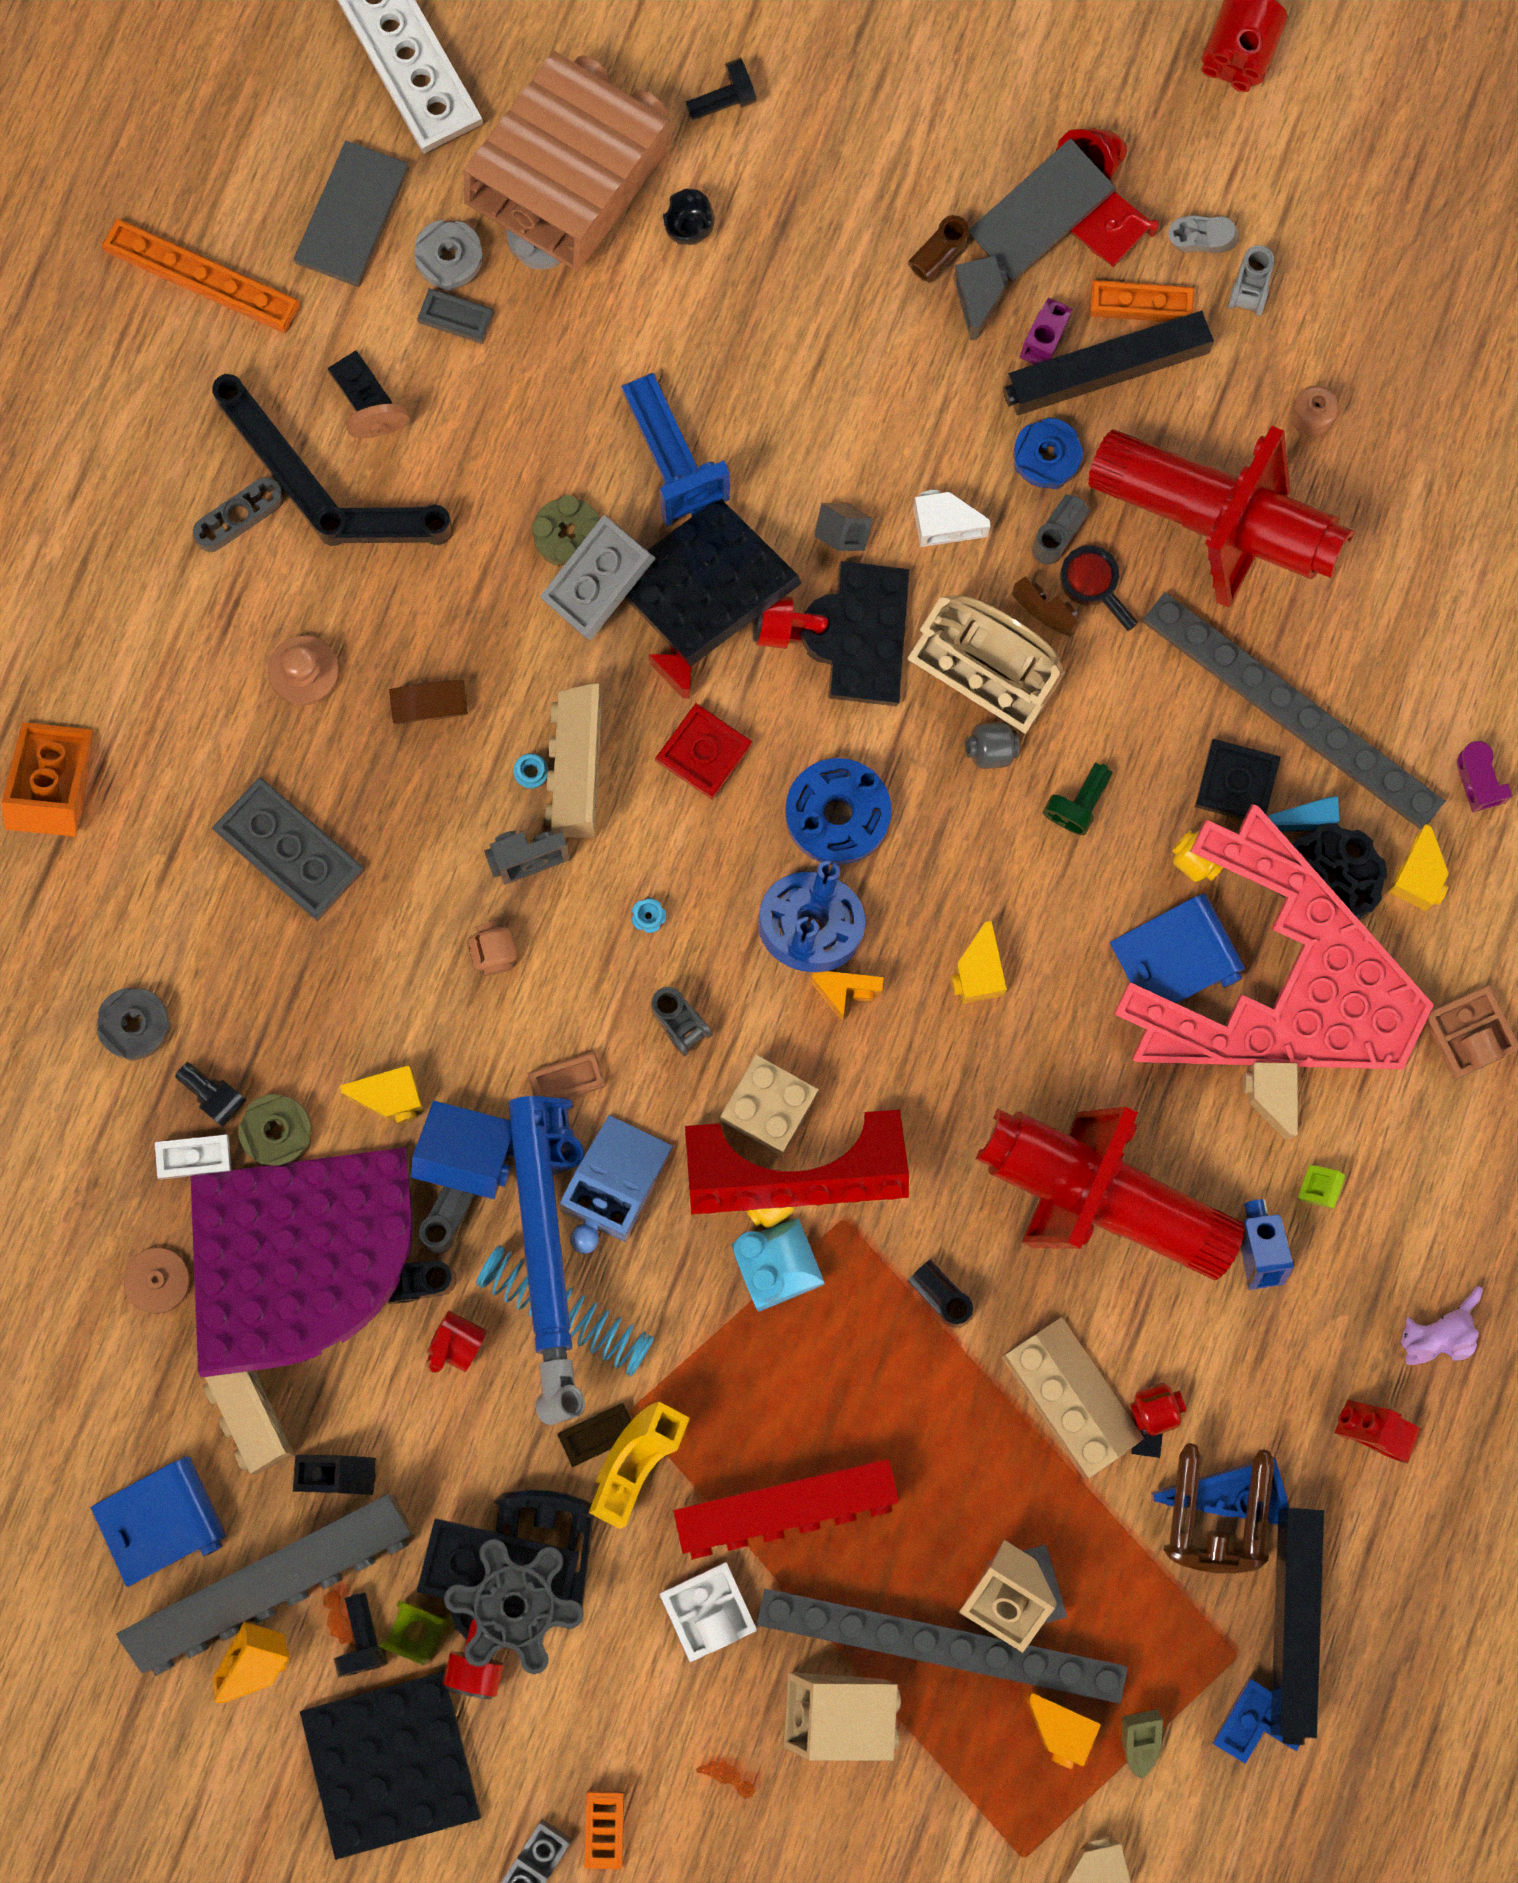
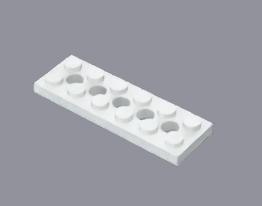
M337 0L423 154L483 125L481 115L415 0H382V2L375 5L369 4L366 0ZM387 20H395L400 24L393 32H386L381 28L382 24ZM410 47L415 51V54L410 59L404 60L397 56V52L401 48ZM418 75H427L431 79L430 83L425 87H417L412 81ZM435 102H441L446 105V110L440 115H433L428 111L429 106Z

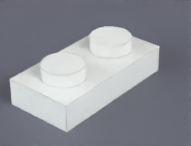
M228 1135L155 1142L157 1178L160 1180L232 1170Z

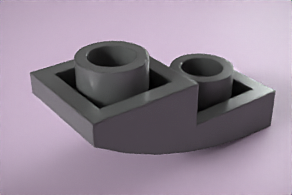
M541 1819L501 1883H546L573 1839Z

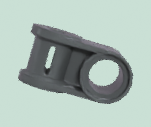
M663 987L653 995L651 1001L652 1013L665 1030L673 1045L684 1057L689 1054L688 1049L701 1039L713 1036L704 1020L690 1007L676 989ZM663 997H671L676 1001L677 1009L670 1014L662 1013L657 1007L658 1001ZM695 1029L693 1032H691L689 1035H687L685 1038H683L687 1033H689L691 1030Z

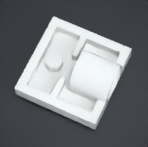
M727 1563L721 1564L659 1594L689 1662L719 1650L757 1631Z

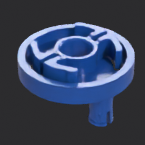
M844 758L822 760L806 768L793 782L786 800V825L794 843L812 859L819 862L830 861V865H833V863L837 865L855 863L873 853L884 840L891 819L890 796L880 777L874 770H871L864 764ZM838 770H845V771H847V772L839 771L838 773H830V774H826V775L821 776V774H824V773H827V772H834V771H838ZM807 785L808 787H807V788L805 789V791L803 792L802 797H801V799H800V802H798V800H799V798H800V795H801L803 789H804L805 786ZM835 801L847 804L852 813L850 820L842 825L830 823L824 814L828 804ZM873 809H879V810H880V813H881L880 819H879V811H874L873 818H872V820H871L869 826H868L866 829H864L863 827H866V825H867L868 822L870 821V818H871L872 813H873ZM845 841H849V842H847V843H845V844H841V845H829V849L827 848V845H828V844H838V843H842V842H845Z
M823 861L819 864L817 872H800L783 877L768 889L762 899L758 914L760 938L770 954L788 967L805 972L830 971L848 962L855 955L861 944L866 925L865 912L857 895L846 884L838 880L840 868L836 863H833L831 870H828L830 861ZM789 890V892H787L781 898H779L783 893ZM850 911L853 919V924H851V917L849 914ZM809 917L817 919L822 924L823 929L819 930L818 923L814 919H812L810 927L807 926Z

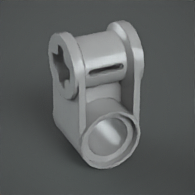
M1256 245L1246 251L1231 291L1228 303L1229 309L1239 307L1254 311L1256 316L1261 317L1274 265V256L1269 248L1263 245ZM1249 262H1260L1264 266V270L1257 271L1252 269Z

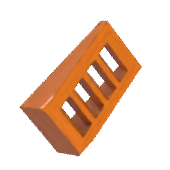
M624 1791L586 1792L584 1868L622 1869ZM594 1804L616 1805V1812L594 1811ZM594 1819L615 1820V1827H594ZM593 1834L615 1835V1842H593ZM593 1850H615V1858L593 1857Z

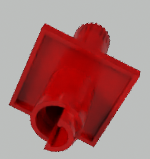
M1274 426L1270 427L1265 437H1259L1253 451V456L1255 457L1250 467H1243L1239 477L1210 465L1205 466L1115 429L1110 430L1103 438L1089 471L1088 485L1090 488L1174 521L1188 530L1206 536L1205 545L1208 547V560L1211 565L1210 574L1213 577L1212 587L1215 589L1217 603L1226 607H1230L1256 557L1309 579H1313L1318 573L1332 578L1336 571L1337 559L1346 541L1351 542L1355 534L1354 530L1339 525L1337 516L1288 497L1291 490L1285 432Z
M1126 1106L1077 1112L1069 1133L1066 1134L1021 1111L1011 1115L997 1108L993 1117L996 1120L994 1131L983 1149H979L976 1160L989 1165L988 1171L990 1175L1040 1198L1022 1243L1032 1248L1081 1249L1082 1245L1087 1244L1094 1231V1225L1117 1236H1123L1212 1280L1221 1278L1231 1267L1244 1237V1224L1242 1221L1150 1177L1148 1173L1123 1162L1124 1153H1122L1125 1143H1129L1137 1130L1135 1120L1138 1112Z

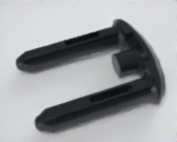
M529 1489L500 1494L494 1500V1503L499 1507L496 1532L504 1534V1526L509 1524L510 1535L518 1536L520 1510L523 1507L535 1508L534 1527L555 1529L557 1510L566 1511L572 1515L568 1549L576 1550L578 1532H582L584 1537L580 1570L574 1572L568 1600L578 1602L583 1609L591 1550L593 1518L595 1517L589 1513L592 1503L577 1496L553 1490Z

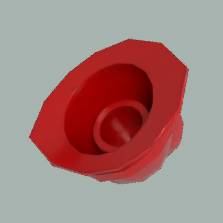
M1095 128L1069 130L1058 140L1056 149L1057 151L1071 138L1108 180L1112 178L1127 154V144L1118 134L1107 129L1097 130Z

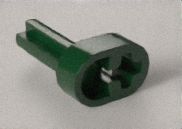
M1095 762L1074 802L1059 795H1051L1043 809L1044 816L1074 834L1086 835L1094 820L1092 811L1113 772L1108 770V766L1104 764L1099 765Z

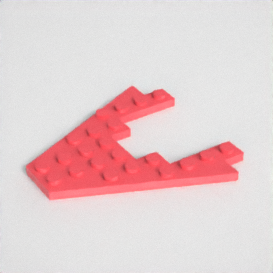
M1251 804L1238 833H1234L1205 819L1189 852L1286 896L1271 929L1302 943V946L1273 1008L1240 994L1225 1026L1128 981L1113 1014L1145 1028L1131 1059L1136 1062L1252 1065L1254 1062L1296 1063L1297 1067L1404 1069L1434 1004L1259 806Z

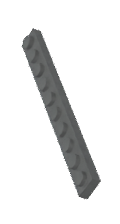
M1166 592L1163 593L1142 621L1144 624L1417 828L1421 829L1425 824L1428 825L1444 804L1445 800Z
M766 1588L763 1591L757 1626L1120 1704L1128 1666L1031 1645H1028L1022 1653L1002 1639Z

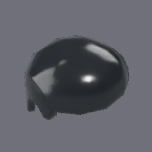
M683 189L670 196L669 208L663 214L664 226L668 236L676 243L683 245H696L707 238L715 224L714 212L708 197L697 189Z

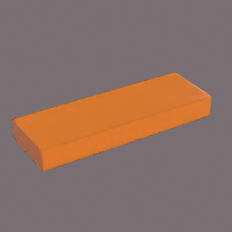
M1092 280L1089 316L1167 322L1193 313L1194 287Z

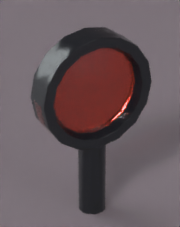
M1094 545L1081 546L1071 551L1064 559L1059 574L1060 584L1065 594L1074 602L1083 605H1098L1103 602L1127 631L1132 630L1138 624V621L1113 593L1119 580V568L1114 557L1105 549Z

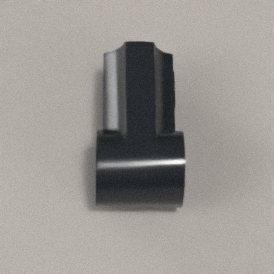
M931 1259L908 1279L910 1285L941 1316L946 1325L960 1328L970 1321L973 1312L971 1299L962 1293ZM950 1302H962L967 1309L966 1315L961 1319L951 1318L946 1312V1307Z

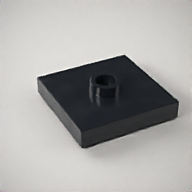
M1212 739L1194 807L1244 820L1251 804H1254L1267 814L1281 756Z

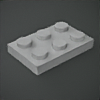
M603 515L544 590L540 598L584 637L592 640L655 560V557L615 522Z

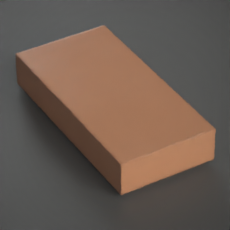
M595 1051L527 1073L534 1096L569 1099L606 1087Z

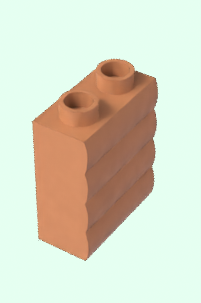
M554 51L465 167L464 204L579 272L667 154L670 119L666 118L667 111L664 105L649 92L636 90L630 96L611 85L607 71L592 58L578 56L573 62Z

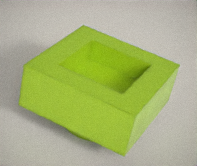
M1309 1164L1298 1198L1305 1203L1334 1209L1346 1175L1338 1170Z

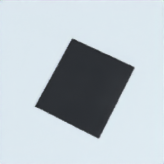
M1145 1430L1140 1431L1145 1439L1132 1448L1131 1454L1160 1458L1163 1433L1150 1436Z

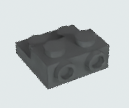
M509 831L500 834L495 838L496 842L489 844L490 848L484 850L493 877L501 876L504 885L569 861V852L562 832L555 835L553 831L542 833L536 836L531 844L527 843L523 832L516 834L515 831Z

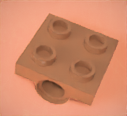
M1489 985L1431 1011L1426 1021L1454 1080L1518 1052V1042Z

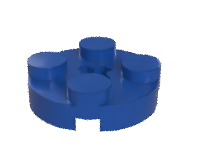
M1053 418L1042 419V422L1030 423L1025 426L1017 436L1013 450L1016 472L1034 486L1051 489L1061 488L1076 475L1082 462L1083 449L1077 438L1076 431L1067 423ZM1048 446L1054 448L1053 454L1057 457L1048 461L1042 459V454L1038 452L1039 449L1046 450Z

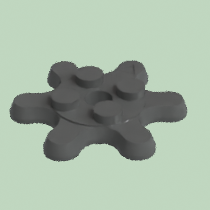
M495 1539L488 1540L482 1545L479 1553L485 1567L483 1581L474 1587L463 1585L451 1586L445 1593L444 1603L450 1611L469 1614L476 1621V1634L467 1643L464 1653L466 1660L471 1665L479 1667L486 1665L497 1650L510 1648L518 1653L521 1666L526 1672L539 1674L546 1669L549 1661L548 1654L543 1646L545 1632L555 1626L567 1629L577 1627L582 1622L584 1616L583 1609L578 1602L561 1600L552 1592V1579L563 1565L562 1555L557 1549L546 1547L537 1553L535 1559L530 1564L520 1566L510 1560L504 1543ZM511 1595L520 1597L524 1602V1610L516 1618L508 1617L503 1611V1603Z

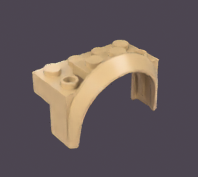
M964 595L939 598L920 629L923 633L907 658L1025 734L1030 731L1065 675L1059 655L1038 634L997 608ZM975 620L964 640L960 643V637L970 621ZM965 651L984 661L988 665L992 666L993 668H995L1011 680H1007L1000 674L996 673L995 671L988 668L981 662L969 656ZM1035 659V664H1034L1033 667L1031 668V670H1030V672L1028 673V675L1026 676L1025 680H1022L1023 676L1025 675V673L1027 672L1028 668L1030 667V665L1032 664L1033 660Z

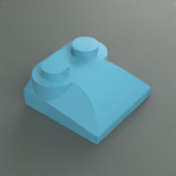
M799 1218L760 1232H746L739 1236L736 1242L731 1243L735 1258L758 1312L825 1285Z

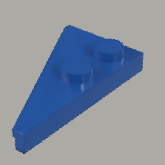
M1272 1456L1274 1470L1268 1523L1278 1525V1509L1288 1508L1289 1504L1276 1458ZM1252 1463L1199 1478L1196 1510L1246 1519ZM1176 1485L1151 1492L1153 1501L1174 1506ZM1186 1495V1496L1184 1497L1183 1507H1185V1508H1186V1505H1187V1496H1188V1495ZM1260 1501L1257 1503L1255 1522H1258Z

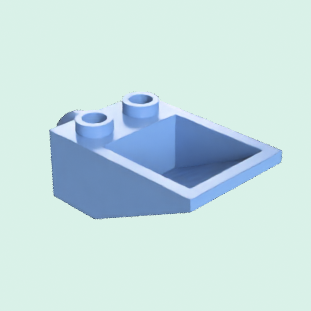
M610 1115L607 1117L559 1203L561 1212L584 1222V1225L577 1226L570 1235L571 1246L576 1252L587 1254L596 1249L599 1243L597 1229L626 1242L673 1149L672 1145ZM586 1197L592 1201V1204L589 1208L578 1205L579 1200ZM615 1213H620L623 1215L624 1221L618 1224L610 1220L611 1216Z

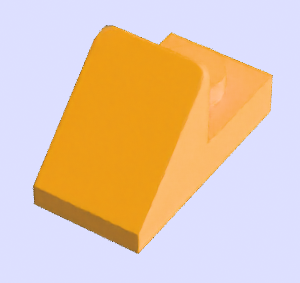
M830 971L812 972L811 984L839 1019L843 1021L846 994H853L852 999L874 1001V997H881L884 977Z

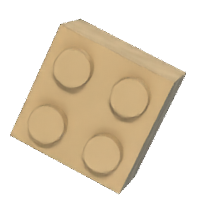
M755 1055L721 1114L720 1122L783 1157L818 1096L819 1089L762 1057Z

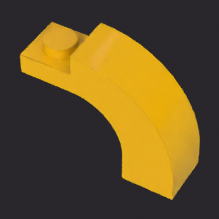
M659 1401L643 1409L624 1429L604 1461L595 1481L600 1485L589 1513L618 1529L626 1527L646 1477L662 1457L678 1450L690 1418Z

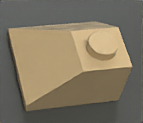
M1004 1540L989 1561L959 1613L1023 1653L1055 1609L1057 1602L1037 1560Z

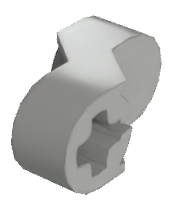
M1196 215L1181 217L1171 224L1168 233L1170 241L1182 252H1226L1232 250L1237 245L1240 237L1239 230L1231 219L1221 216L1212 218Z

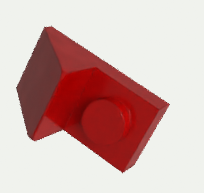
M671 647V653H677V652ZM678 653L677 655L649 654L651 666L682 698L690 699L691 667Z

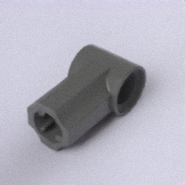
M1065 494L1045 525L1039 528L1032 546L1033 556L1038 562L1051 565L1061 558L1064 549L1090 513V509L1083 500L1075 495ZM1050 539L1057 544V547L1048 548L1042 543V540Z
M443 1186L428 1218L421 1223L419 1228V1236L426 1249L436 1254L445 1253L450 1250L454 1244L455 1234L475 1194ZM443 1227L446 1229L445 1238L437 1243L430 1242L428 1234L431 1229Z

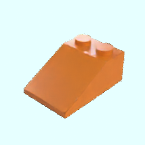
M22 722L1 802L5 830L76 837L83 810L93 737L92 729Z

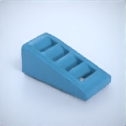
M1331 796L1269 815L1268 818L1281 832L1314 831L1319 825L1338 824L1340 821L1338 796Z

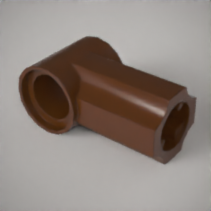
M957 215L944 218L939 224V229L908 261V266L922 281L930 284L955 256L964 252L967 247L969 234L968 223L965 219ZM950 231H956L962 237L952 241L947 239L945 234Z

